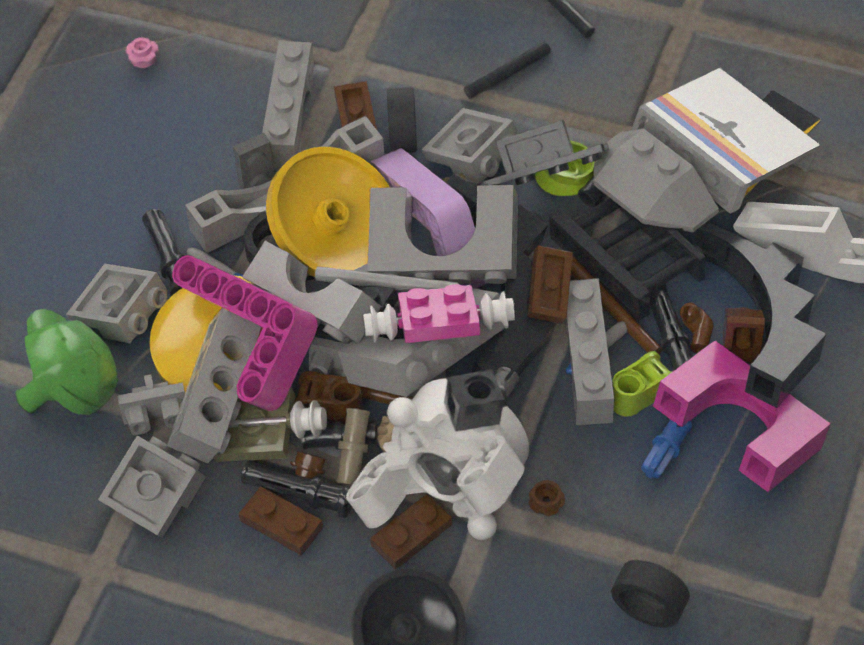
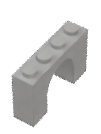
M513 185L477 186V217L474 234L462 249L446 256L428 255L413 245L411 237L412 196L406 187L371 188L368 272L431 280H449V282H457L459 285L469 284L471 279H485V282L490 284H503L507 282V279H516L518 194Z
M472 288L475 304L479 305V309L480 301L485 293L489 295L491 300H498L500 298L499 293ZM481 318L479 320L480 335L413 343H405V339H393L391 341L383 337H378L376 343H374L373 335L366 336L364 334L359 343L350 342L338 350V354L348 383L407 397L505 327L502 322H494L492 329L488 330L482 323Z

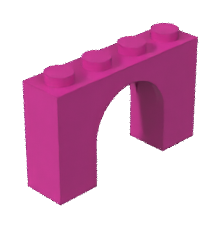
M713 341L660 381L653 407L681 427L706 408L717 404L738 405L755 413L765 423L767 430L747 445L739 471L769 492L822 449L830 423L790 394L778 408H775L746 393L745 387L750 365L717 341Z

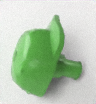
M39 309L31 313L27 319L28 335L25 336V347L33 372V380L21 389L16 390V399L19 406L33 414L47 401H57L63 407L76 414L91 415L99 411L112 397L118 383L115 361L106 343L81 321H67L58 313L46 309Z

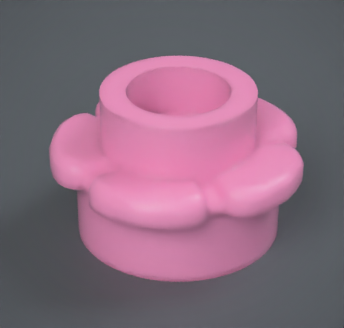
M137 38L126 47V54L129 55L128 59L135 67L147 68L155 63L158 46L154 41L150 42L147 38Z

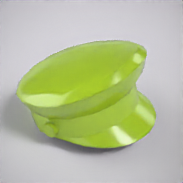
M571 141L574 153L588 149V147L581 143ZM581 158L567 162L568 170L549 175L548 169L535 173L536 181L544 191L557 196L576 195L594 176V162L582 165Z

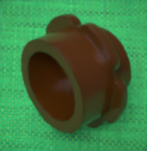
M297 451L295 461H290L292 466H297L295 474L312 479L314 476L317 477L318 473L325 474L326 472L323 470L326 459L312 454Z
M540 481L529 492L530 500L528 504L534 513L553 516L565 504L564 493L561 492L559 485L553 481ZM548 498L550 501L544 502L543 499Z

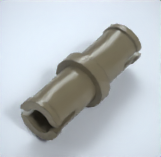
M347 408L343 441H339L338 449L342 450L336 482L353 485L361 473L363 454L368 453V445H365L370 411Z

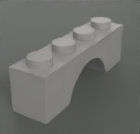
M278 42L262 133H265L271 144L274 170H279L291 157L301 152L304 99L306 94L311 93L314 75L312 42Z
M265 241L242 277L252 285L311 312L317 319V328L320 323L325 326L323 331L336 340L342 342L344 337H347L359 343L365 334L363 314L371 313V305L378 312L381 305L363 291L338 278L320 291L307 293L305 280L308 267L290 253Z
M599 279L570 281L567 319L564 321L570 349L576 425L613 423L614 394Z

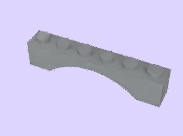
M366 116L336 130L326 143L321 146L347 150L369 163L384 155L383 137ZM271 181L246 189L214 190L185 205L190 231L206 253L243 236L249 222L259 214L266 212V198Z

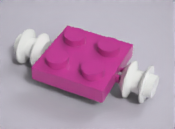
M459 284L430 290L414 288L408 292L398 293L400 313L397 314L398 318H396V312L390 304L386 305L384 312H376L371 305V313L363 314L366 336L373 335L374 343H376L378 336L381 334H387L389 339L393 341L398 333L397 325L399 329L403 328L405 343L478 336L480 335L479 320L481 318L482 323L488 330L492 329L494 322H502L507 329L508 321L515 320L513 299H506L504 291L501 292L498 300H491L489 295L485 293L480 301L479 309V305L475 304L472 286Z

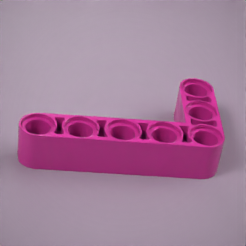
M189 255L181 257L174 265L172 271L173 280L178 286L263 327L238 380L237 395L243 402L267 411L276 410L285 400L316 334V317L311 312Z

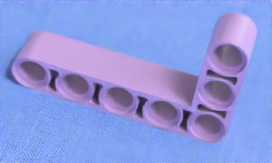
M402 148L370 161V164L379 171L390 188H407L412 196V216L430 230L437 256L453 254L469 242L474 234L475 227L469 207L458 192ZM471 279L469 284L462 285H471L472 288L476 289L487 283L485 279Z

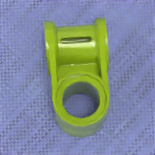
M650 351L638 361L614 375L612 380L614 394L613 411L618 415L631 417L654 403L660 381L672 373L661 363L660 355L657 352Z

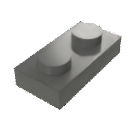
M265 133L233 146L239 189L261 185L273 179L275 174L271 144Z

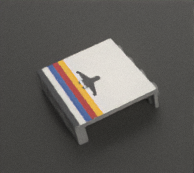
M720 68L640 106L632 130L644 128L694 166L713 200L730 214L740 209L747 188L791 164H794L796 167L798 166L804 172H808L820 146Z

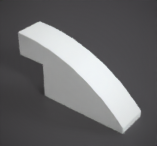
M747 202L733 225L737 233L764 249H767L772 243H776L804 257L802 267L834 278L864 284V239L852 237L839 207Z

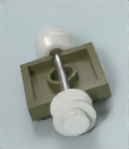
M290 387L281 406L273 411H267L248 404L238 397L237 401L241 402V408L234 422H229L226 432L231 434L228 446L223 454L217 453L213 458L216 462L287 458L291 429L298 438H303L306 430H311L314 437H319L321 430H324L327 426L326 410L324 407H320L317 400L311 402L310 408H304L301 401H297L294 405L295 393L292 387ZM202 413L206 420L213 422L210 416Z

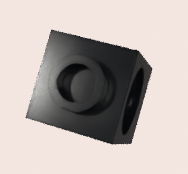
M493 370L447 378L444 404L455 432L500 424L502 409L507 406V394L503 384L497 383Z

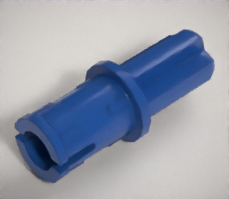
M669 419L661 435L655 436L652 440L653 447L641 465V470L646 473L645 476L647 478H660L671 459L676 458L680 454V445L692 429L690 420L678 428L677 423Z

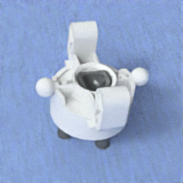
M500 367L496 372L495 378L498 384H503L508 398L514 387L519 383V377L514 371L509 380L505 381L511 369ZM447 379L428 382L419 389L412 401L408 398L400 397L389 404L387 415L389 421L394 425L392 442L384 443L382 447L386 452L377 455L365 466L348 490L346 499L368 528H376L391 518L407 494L427 492L435 498L453 503L452 509L456 515L468 518L467 528L469 534L475 539L487 540L495 534L497 528L495 517L491 513L504 504L524 473L523 465L528 458L529 443L522 420L506 406L502 409L500 424L455 432L444 404Z

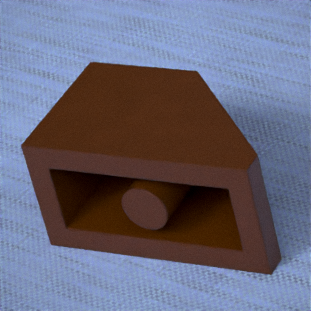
M746 307L725 309L723 346L749 365L761 353L765 325L763 311Z

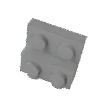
M462 108L426 144L422 152L426 160L450 166L453 174L456 173L463 179L480 183L488 176H494L498 171L499 163L502 161L496 141L517 135L518 132L513 120Z
M104 264L66 315L70 321H81L88 327L97 328L105 339L131 343L137 334L140 335L146 331L149 317L157 308L159 309L165 304L169 291L157 272Z
M137 435L98 500L163 538L181 506L188 508L206 476L198 471L201 464L182 453L179 459L169 454L171 447H168L166 443L154 436L148 442Z

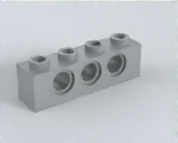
M223 308L209 323L167 444L168 447L207 464L217 453H224L231 438V434L226 432L229 422H234L241 408V402L237 401V383L257 342L261 326ZM224 352H226V353H228L229 355H231V357L233 358V360L229 359V358L224 354ZM214 383L219 384L223 391L217 389ZM202 413L210 416L213 422L206 420Z

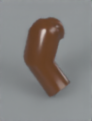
M689 302L681 307L680 317L684 325L693 334L690 349L697 354L710 344L714 323L702 308L697 307L695 303Z

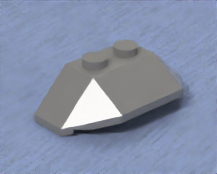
M644 128L618 133L606 142L609 150L601 152L603 159L594 161V185L643 224L666 228H683V231L694 232L719 213L718 206L694 166Z

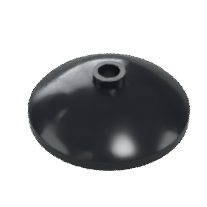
M401 568L377 577L363 590L355 604L352 615V638L354 645H464L466 639V618L459 598L445 581L425 570ZM398 623H402L406 627L404 637L399 636L396 632Z

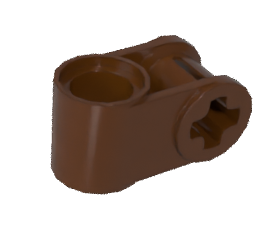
M305 371L300 374L298 379L300 388L294 405L297 401H301L304 408H310L311 402L317 400L320 407H324L326 410L327 421L342 420L343 424L346 423L347 408L364 410L360 386L348 383L346 377L326 375L314 371Z

